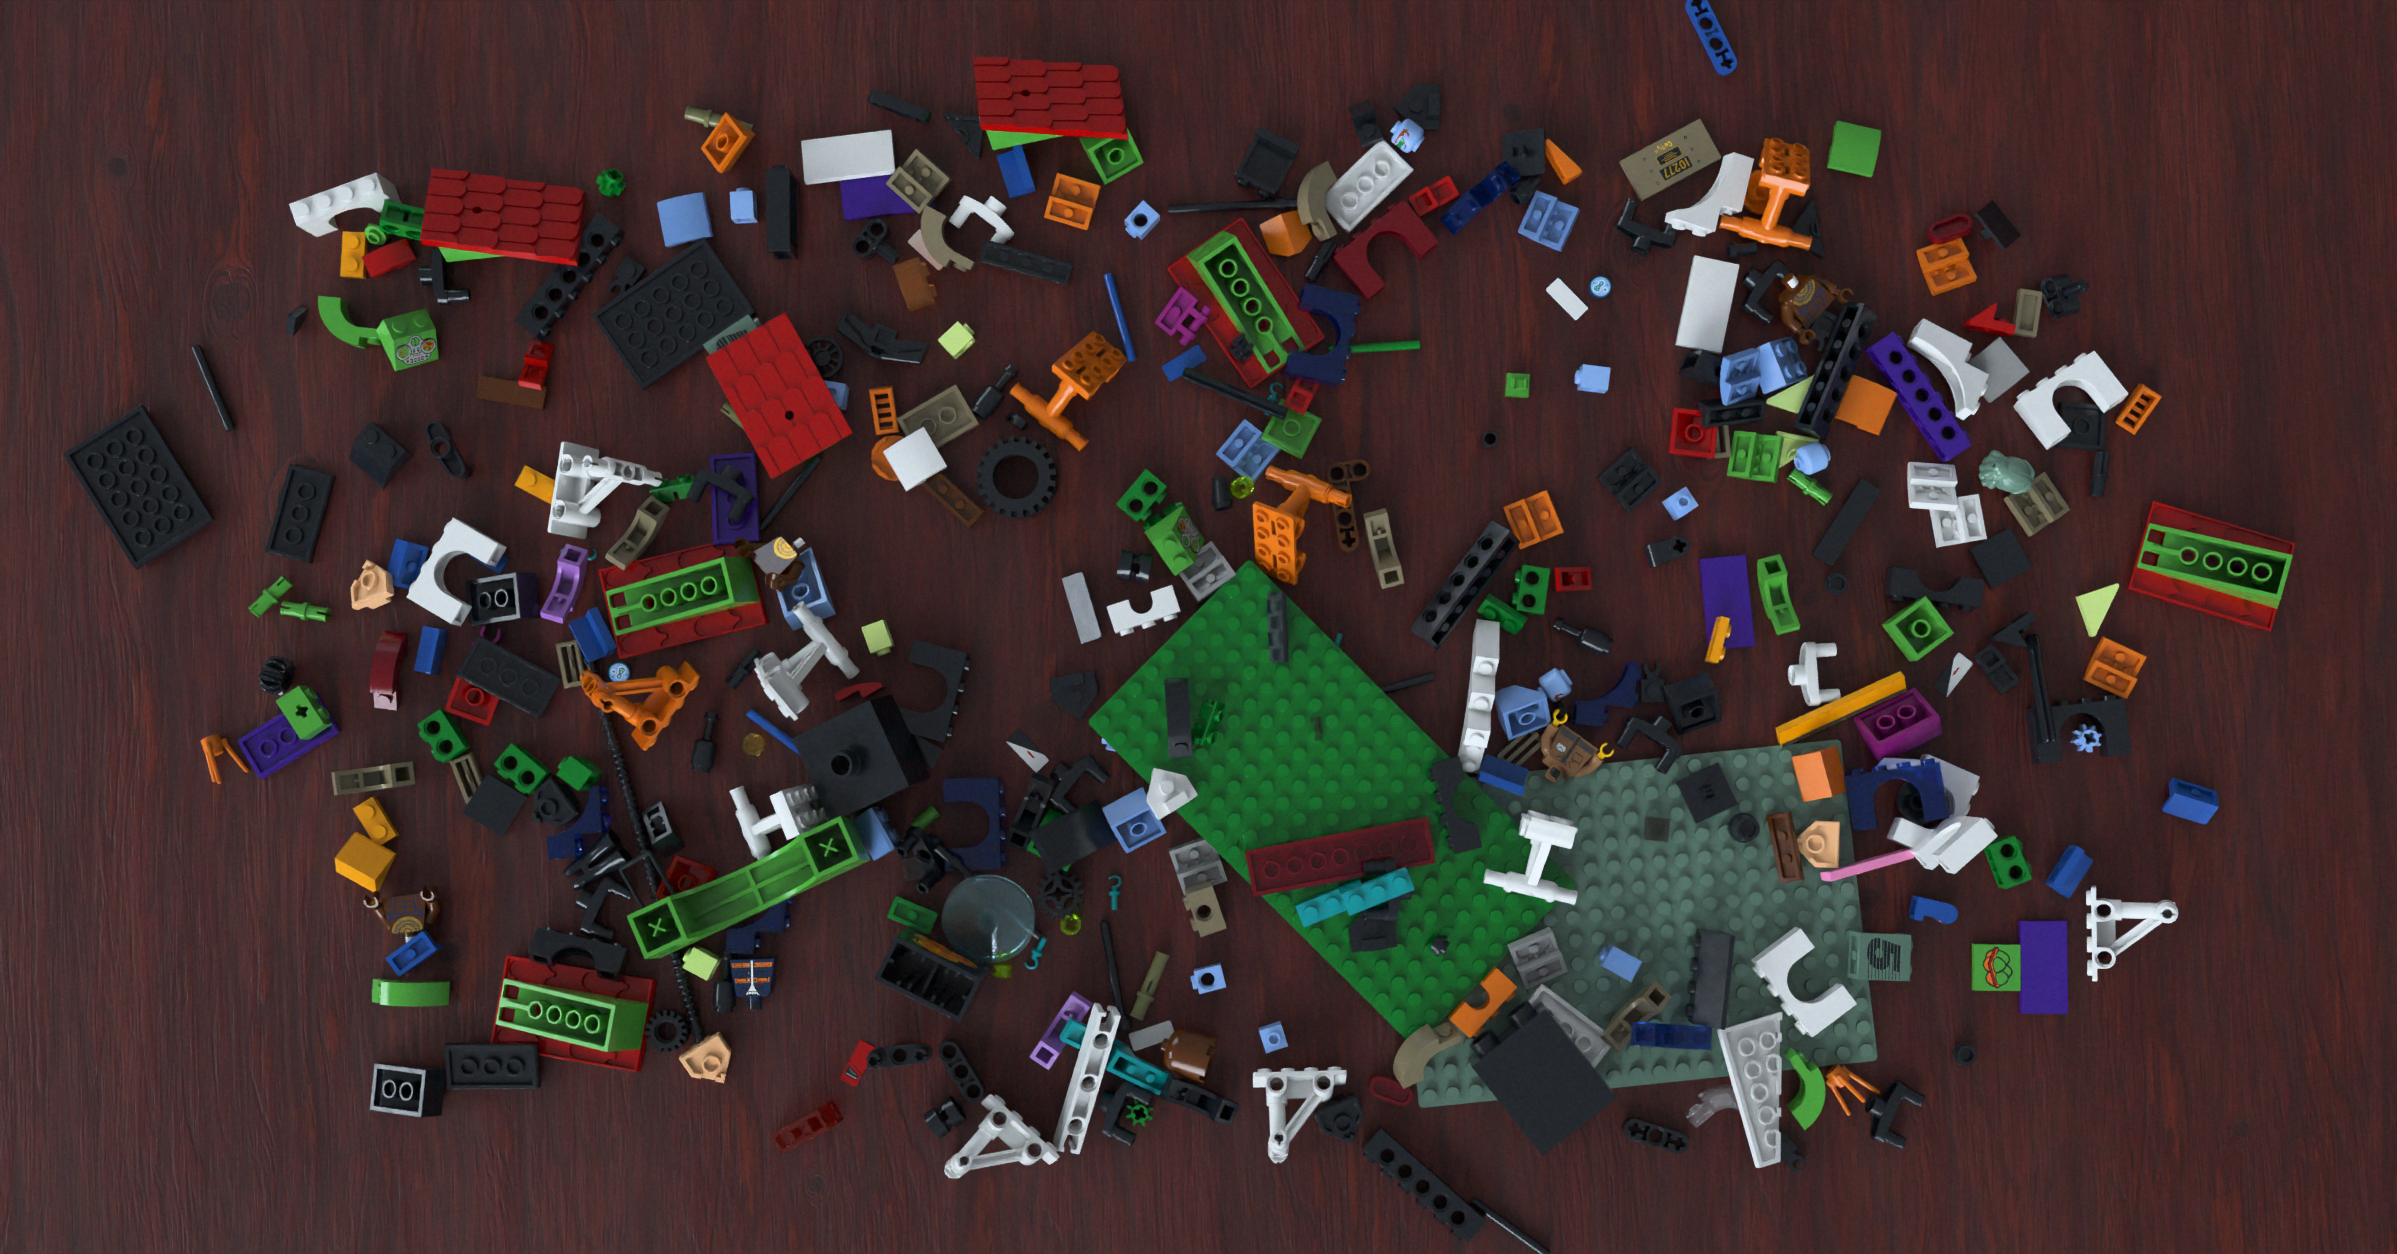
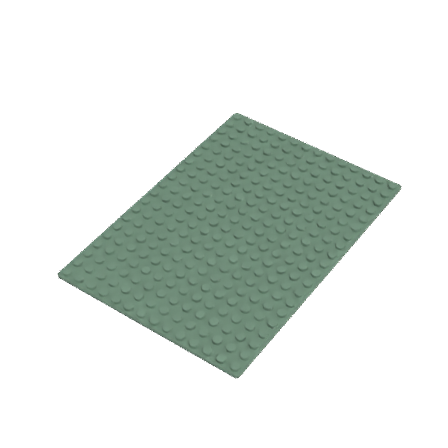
M1839 740L1789 744L1783 748L1781 745L1681 755L1679 759L1676 758L1666 775L1654 768L1660 758L1603 763L1590 774L1579 778L1572 776L1569 780L1560 776L1556 783L1549 781L1545 777L1548 769L1528 771L1523 785L1525 789L1522 796L1476 780V777H1470L1519 827L1521 813L1527 814L1528 810H1532L1548 816L1553 815L1573 822V826L1578 828L1571 849L1551 845L1548 856L1574 880L1575 885L1571 890L1578 891L1576 903L1571 905L1559 901L1526 935L1528 936L1550 927L1565 961L1568 972L1545 981L1543 984L1603 1030H1606L1613 1016L1636 993L1653 981H1656L1672 996L1659 1014L1650 1018L1637 1030L1621 1052L1616 1053L1610 1048L1595 1069L1610 1088L1729 1076L1717 1033L1718 1029L1692 1024L1685 1017L1686 1004L1690 1003V994L1687 991L1688 982L1692 980L1693 971H1690V961L1692 957H1695V948L1692 946L1694 934H1697V929L1726 932L1735 936L1726 1027L1776 1012H1782V1020H1780L1782 1071L1795 1069L1784 1054L1791 1047L1796 1053L1801 1051L1807 1061L1810 1062L1812 1060L1817 1067L1831 1066L1837 1063L1840 1065L1869 1062L1877 1059L1869 980L1847 977L1849 931L1863 932L1857 876L1852 875L1835 881H1823L1820 872L1833 868L1814 867L1799 851L1805 879L1780 883L1766 816L1767 814L1791 811L1796 838L1816 820L1840 822L1839 867L1855 862L1847 791L1833 797L1803 802L1791 759L1793 756L1837 746L1844 772L1842 747ZM1718 762L1738 805L1695 824L1676 782ZM1748 813L1757 820L1760 832L1755 839L1742 843L1731 838L1727 830V822L1735 814ZM1794 927L1801 928L1815 948L1791 966L1787 976V984L1791 994L1800 1001H1810L1820 996L1836 983H1839L1846 988L1857 1003L1814 1037L1806 1033L1802 1035L1795 1026L1797 1022L1792 1015L1788 1016L1780 1006L1783 1002L1778 996L1774 997L1766 987L1769 983L1764 977L1760 978L1752 968L1755 965L1751 959ZM1611 944L1642 961L1631 982L1599 965L1600 960L1598 957L1604 947L1607 948ZM1510 952L1495 967L1517 986L1514 990L1516 995L1508 1003L1504 1001L1499 1007L1500 1012L1492 1020L1488 1018L1483 1024L1485 1028L1478 1036L1489 1029L1498 1036L1511 1026L1506 1016L1519 1004L1527 1001L1540 985L1538 984L1527 990L1524 988ZM1478 984L1463 1000L1471 1007H1481L1487 1000V992L1484 987ZM1446 1016L1437 1026L1451 1020ZM1452 1021L1451 1023L1461 1036V1042L1436 1053L1427 1062L1423 1072L1424 1080L1416 1083L1418 1103L1422 1108L1497 1100L1471 1067L1469 1058L1475 1054L1469 1046L1478 1036L1475 1037L1473 1035L1469 1038Z

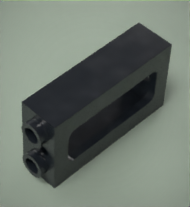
M774 165L773 169H766L767 252L774 260H798L797 178L784 165Z

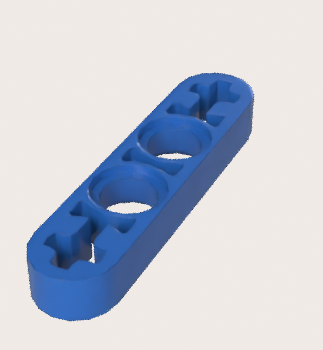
M1686 0V12L1715 70L1720 75L1726 76L1731 74L1737 66V59L1708 0H1695L1696 2H1701L1699 10L1702 14L1699 17H1696L1699 13L1698 8L1691 6L1693 0ZM1704 18L1709 19L1712 27L1710 29H1703L1700 26V20ZM1711 39H1719L1722 47L1718 50L1713 49L1710 46ZM1724 50L1726 51L1723 55L1724 60L1731 62L1729 69L1726 66H1721L1723 62L1721 55L1718 58L1716 57V55L1721 54Z

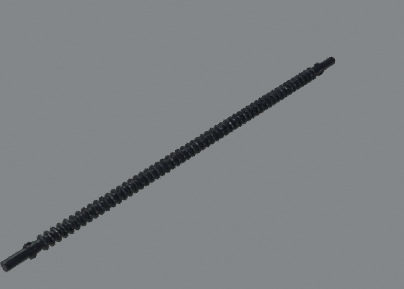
M584 657L583 661L586 664V668L599 675L598 673L601 670L597 669L596 661L588 663ZM599 708L597 713L601 714L599 718L603 720L601 726L605 727L603 732L607 734L605 736V739L609 741L607 745H610L608 751L612 752L610 758L614 759L612 762L613 765H616L614 771L618 772L616 777H619L618 784L622 786L619 788L623 790L621 796L625 797V800H623L624 803H627L625 809L629 810L627 815L631 817L629 822L633 824L631 828H634L632 834L636 835L634 841L638 842L636 847L640 848L638 854H642L646 851H651L652 848L648 847L650 842L646 840L648 835H645L647 829H643L645 823L641 822L643 816L639 815L641 810L637 809L639 803L635 802L637 797L633 795L635 793V790H632L634 785L630 784L632 778L628 777V774H630L626 770L628 765L624 764L626 759L622 757L624 755V752H621L623 747L619 746L621 740L617 739L619 733L615 732L617 727L613 726V723H615V720L611 719L613 714L603 712ZM648 855L641 859L644 862L642 867L646 869L643 871L647 873L645 879L649 880L647 886H651L649 892L653 893L651 899L657 902L662 900L655 897L660 887L659 883L661 880H658L660 874L656 873L657 869ZM677 950L668 955L672 959L669 962L673 963L671 969L675 970L673 975L677 976L675 982L679 983L677 989L681 990L679 995H682L681 1002L685 1004L682 1007L686 1008V1012H684L685 1015H688L686 1021L690 1022L691 1035L694 1036L697 1045L704 1040L702 1033L704 1030L698 1019L700 1015H697L699 1009L695 1008L697 1002H693L695 996L691 995L693 989L689 988L691 983L687 981L689 976L685 975L687 970L682 968L685 964L682 963L683 957H680L682 951Z

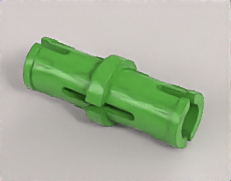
M1796 467L1787 476V479L1801 488L1805 495L1809 494L1822 505H1825L1833 495V493L1818 484L1815 478H1810Z
M282 575L270 588H265L262 591L263 594L248 609L258 618L261 617L270 606L279 602V598L293 584Z
M283 601L281 606L290 608H280L281 615L296 616L306 621L308 619L324 622L330 620V617L321 615L322 613L331 615V609L328 607L311 606V603L307 602L299 604Z

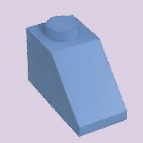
M1611 944L1607 948L1604 947L1598 957L1600 960L1599 965L1630 982L1642 963L1639 959Z

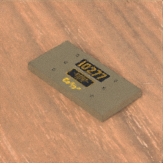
M1698 119L1628 156L1619 163L1640 202L1719 161L1722 157L1701 119Z

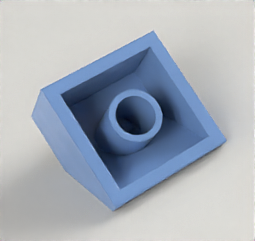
M1517 685L1502 688L1495 692L1494 701L1498 719L1508 740L1548 726L1551 722L1545 693Z
M1143 787L1102 808L1111 829L1126 854L1167 833L1161 820L1156 818L1146 802L1147 794Z

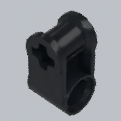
M1676 536L1643 546L1650 568L1684 556L1690 549L1688 539L1683 536ZM1676 542L1682 543L1683 547L1680 548V553L1678 550L1673 549V546L1676 545Z

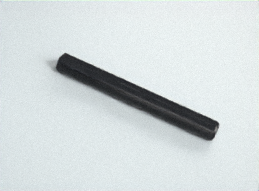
M1189 367L1185 368L1182 373L1183 380L1279 419H1285L1288 414L1287 407Z
M2029 634L2025 637V643L2028 646L2026 649L2042 742L2044 744L2055 743L2057 737L2040 640L2037 634Z

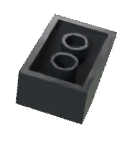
M515 572L466 581L467 601L472 606L469 612L470 626L540 618L536 573Z
M374 1063L370 1110L415 1117L442 1116L446 1069Z

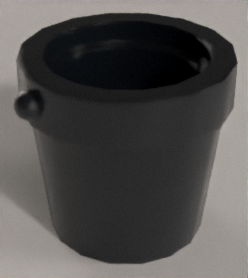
M1748 813L1735 814L1727 822L1728 833L1737 842H1750L1760 832L1759 823Z

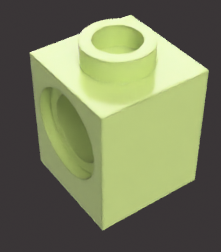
M957 321L938 341L956 360L975 342L972 336L974 331L966 323L962 326Z
M885 620L861 627L871 654L877 653V656H882L890 653V648L895 647Z
M698 945L693 947V949L689 948L683 957L685 964L682 968L707 981L712 979L722 958Z

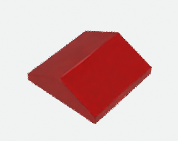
M1674 407L1668 453L1685 457L1714 459L1718 426L1704 428L1702 426L1700 410Z
M457 676L444 711L489 726L500 698Z
M674 854L665 875L676 894L713 881L717 870L694 859ZM663 880L655 896L659 899L671 896Z

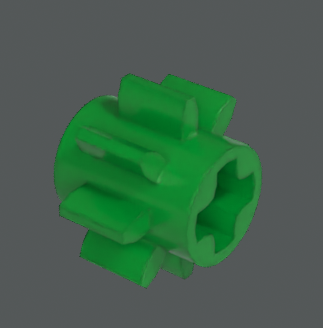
M613 168L603 169L596 180V183L600 184V192L608 197L619 196L627 184L625 181H622L624 177L622 173Z
M1136 1099L1134 1105L1127 1104V1108L1131 1112L1126 1114V1118L1132 1117L1133 1126L1137 1122H1141L1144 1127L1146 1119L1153 1120V1116L1148 1113L1154 1109V1106L1148 1107ZM1140 1107H1143L1145 1115L1136 1116V1110L1134 1109L1139 1110Z

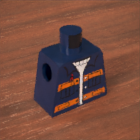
M747 957L730 960L736 996L748 997V1010L762 1009V996L773 994L778 957Z

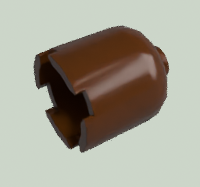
M1181 1028L1175 1030L1169 1039L1164 1038L1160 1051L1164 1052L1163 1060L1165 1066L1172 1072L1204 1083L1208 1076L1206 1074L1207 1066L1212 1065L1216 1053L1218 1038Z

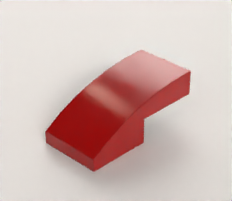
M1448 175L1408 198L1418 216L1422 217L1461 195Z
M407 238L362 256L371 278H377L394 268L400 269L418 259Z
M531 340L524 356L525 365L518 379L519 386L542 390L551 364L554 344Z
M1303 366L1283 405L1304 416L1324 375Z
M879 682L861 683L844 688L834 693L838 702H843L858 692L862 698H868L885 688V685Z

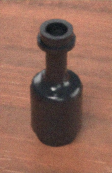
M1010 364L1003 368L1005 373L994 386L986 385L973 402L974 406L971 411L985 421L988 417H992L1004 401L1005 397L1002 394V390L1012 377L1017 378L1019 371Z
M1557 617L1552 628L1556 633L1562 631L1576 637L1579 647L1599 656L1601 654L1605 656L1608 654L1614 640L1609 638L1608 634L1593 627L1585 626L1583 629H1578L1565 623L1564 618Z
M705 711L703 718L706 719L703 737L696 739L694 742L690 764H692L691 770L710 773V769L714 766L717 743L712 740L715 721H719V714Z
M720 951L719 958H722L721 978L714 981L712 1006H715L714 1012H733V1006H736V992L734 982L731 979L730 960L735 958L734 951Z

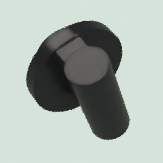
M1561 700L1553 702L1555 710L1559 709L1556 715L1557 719H1563L1565 713H1567V721L1563 723L1565 725L1571 720V714L1567 712ZM1550 712L1551 721L1554 720L1553 712Z

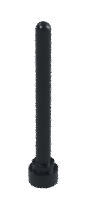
M1102 920L1100 922V930L1115 1007L1121 1015L1117 1031L1132 1029V1021L1125 1014L1109 923L1106 920Z

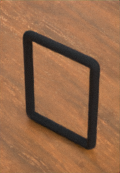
M652 851L642 853L619 868L621 876L641 909L645 908L624 869L648 855L671 895L676 894Z

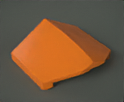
M1298 210L1280 214L1259 225L1271 255L1289 257L1300 253L1312 239L1308 225H1302Z

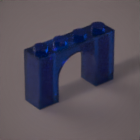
M1305 283L1301 290L1297 309L1322 315L1330 320L1337 334L1336 345L1332 352L1325 355H1313L1291 349L1287 354L1284 376L1334 388L1339 386L1340 382H1344L1347 370L1343 368L1345 360L1348 361L1351 354V347H1348L1350 338L1353 339L1356 325H1353L1354 317H1358L1361 304L1358 303L1359 296Z
M1934 758L1921 759L1920 764L1911 765L1910 761L1896 763V768L1887 769V765L1872 767L1873 771L1863 772V768L1849 770V774L1845 775L1844 779L1853 830L1878 828L1874 802L1875 792L1880 784L1894 778L1907 780L1918 789L1925 821L1949 818L1950 814L1940 761L1935 762Z
M1000 777L943 779V802L970 801L977 803L985 809L990 819L989 833L979 845L946 848L952 855L956 854L961 858L962 863L971 871L1001 870L1002 865H1006V851H1002V842L1006 840V829L1001 828V819H1005V805H1001V796L1005 795V784L1000 782ZM945 861V872L957 871L952 870L950 867H948Z

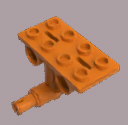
M1765 138L1758 167L1762 168L1758 185L1770 188L1768 192L1770 196L1762 219L1759 220L1747 216L1741 219L1722 214L1719 228L1738 232V235L1741 237L1754 239L1762 243H1770L1783 248L1790 245L1808 251L1812 242V236L1795 233L1790 227L1778 225L1777 222L1785 200L1789 198L1790 193L1803 197L1806 190L1810 187L1809 149L1798 143L1793 145L1784 143L1779 138Z
M1092 331L1052 365V372L1061 378L1062 381L1059 384L1060 388L1049 403L1041 396L1030 393L1019 382L1012 388L1010 394L1025 405V410L1037 419L1041 426L1049 429L1059 439H1066L1078 451H1081L1089 440L1074 429L1073 423L1061 413L1072 397L1078 393L1088 401L1104 381L1109 383L1128 359L1119 349L1114 348L1102 335Z
M1270 465L1266 470V479L1281 483L1285 489L1293 493L1285 503H1281L1277 508L1258 501L1254 502L1253 521L1256 566L1264 574L1296 585L1298 573L1306 560V554L1297 550L1296 540L1303 532L1305 526L1303 516L1310 499L1325 504L1332 502L1348 508L1352 502V494L1339 491L1332 484L1322 481L1313 475H1306L1295 470L1285 471Z
M684 661L678 670L671 666H663L658 669L656 677L605 683L599 675L594 674L591 670H584L582 672L584 676L580 674L583 690L596 707L601 708L606 713L614 710L624 716L626 721L636 726L631 735L644 751L654 745L662 728L668 726L671 716L676 709L682 707L685 697L690 690L695 689L700 675L687 661ZM651 692L644 703H632L621 696Z

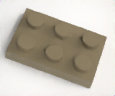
M956 384L897 418L906 436L924 427L937 449L979 425Z

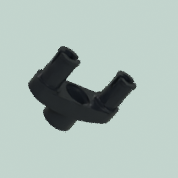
M1626 199L1621 215L1617 217L1614 227L1619 233L1632 240L1629 249L1639 255H1648L1651 247L1661 249L1674 248L1678 229L1673 228L1672 224L1666 222L1663 232L1634 222L1633 219L1639 202L1634 199Z
M434 246L431 265H422L419 268L422 286L433 285L435 296L440 306H447L457 302H471V291L469 288H448L447 261L439 248Z
M1780 259L1775 260L1763 272L1753 266L1741 280V283L1749 289L1742 302L1741 310L1748 315H1753L1764 325H1768L1775 314L1761 305L1759 299L1775 278L1782 281L1785 275L1793 273L1785 267L1786 264Z
M437 420L429 421L425 426V434L430 444L431 453L437 457L449 476L463 480L467 479V477L470 478L473 474L472 468L466 465L457 445L451 437L450 429ZM446 443L448 446L447 451L441 454L440 447Z
M725 464L720 474L698 469L693 477L695 480L686 495L688 499L699 503L706 487L712 485L735 496L736 500L727 517L737 523L740 522L748 505L751 506L755 498L738 484L743 473Z
M1655 715L1651 723L1628 716L1623 724L1625 727L1615 741L1618 747L1626 750L1635 735L1641 734L1662 747L1664 752L1654 768L1664 775L1667 774L1676 758L1679 759L1684 751L1668 735L1673 724L1659 715Z
M1089 753L1079 759L1072 767L1062 760L1049 775L1058 784L1052 792L1048 804L1054 809L1058 808L1064 814H1067L1078 807L1066 798V792L1082 773L1087 772L1101 784L1106 781L1110 773L1096 763V759Z
M911 826L905 832L901 842L894 848V851L899 857H906L913 850L925 870V875L916 884V889L922 894H927L946 875L943 859L934 851L938 844H941L943 847L945 844L938 835H927L921 828Z
M1384 858L1383 861H1363V875H1385L1397 870L1394 858ZM1412 891L1386 901L1384 906L1365 909L1364 920L1396 922L1400 900H1411Z
M609 874L595 892L583 888L575 905L586 911L581 925V933L589 937L590 935L595 936L608 943L611 942L616 930L604 926L596 920L607 895L612 893L628 901L632 897L628 886L617 881L616 877Z
M901 1042L871 1050L866 1061L868 1062L867 1066L871 1069L921 1064L931 1058L933 1051L932 1047L927 1043ZM896 1049H904L907 1054L906 1059H898L895 1054Z
M1128 1080L1121 1085L1116 1094L1105 1090L1097 1104V1109L1106 1113L1102 1134L1109 1139L1114 1138L1131 1147L1136 1140L1137 1134L1120 1126L1119 1123L1127 1102L1132 1097L1149 1106L1155 1093Z
M1895 1080L1888 1086L1882 1097L1875 1093L1870 1095L1865 1105V1112L1873 1115L1870 1128L1871 1139L1879 1143L1884 1142L1900 1150L1903 1149L1906 1144V1137L1889 1130L1890 1124L1901 1100L1920 1107L1925 1099L1924 1094L1907 1087L1906 1083Z

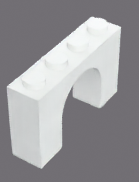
M373 173L290 203L289 206L296 225L319 237L338 230L334 216L341 212L367 207L381 214L385 200L401 203L395 185L378 173Z
M2095 351L2088 355L2082 353L2073 360V365L2069 367L2067 365L2062 366L2055 372L2056 376L2051 379L2047 377L2042 379L2035 385L2036 389L2031 392L2027 389L2016 397L2018 401L2013 406L2046 450L2065 439L2071 432L2054 409L2052 397L2055 390L2064 386L2079 387L2091 396L2103 413L2122 402L2129 394Z
M452 518L446 524L440 541L436 542L433 546L430 558L422 565L421 573L417 580L410 585L407 598L450 624L461 626L472 606L455 597L447 590L444 583V570L448 562L457 555L469 553L480 561L496 567L507 547L467 523Z
M1922 754L1920 759L1923 761L1915 769L1913 775L1938 786L1946 795L1948 811L1941 823L1951 815L1966 816L1971 806L1969 801L1972 795H1975L1978 791V780L1980 777L1932 755ZM1895 817L1886 838L1913 849L1941 823L1932 828H1924L1903 818Z
M1951 815L1910 852L1925 869L1933 870L1940 864L1947 873L1955 874L1998 835L1993 831L1995 829L1994 825L1986 818Z
M1794 927L1751 959L1755 965L1752 968L1760 978L1764 977L1769 983L1766 987L1774 997L1778 996L1783 1002L1780 1006L1788 1016L1792 1015L1797 1021L1795 1026L1802 1035L1806 1033L1814 1037L1857 1003L1846 988L1839 983H1836L1820 996L1810 1001H1800L1791 994L1787 984V976L1791 966L1815 948L1802 929Z

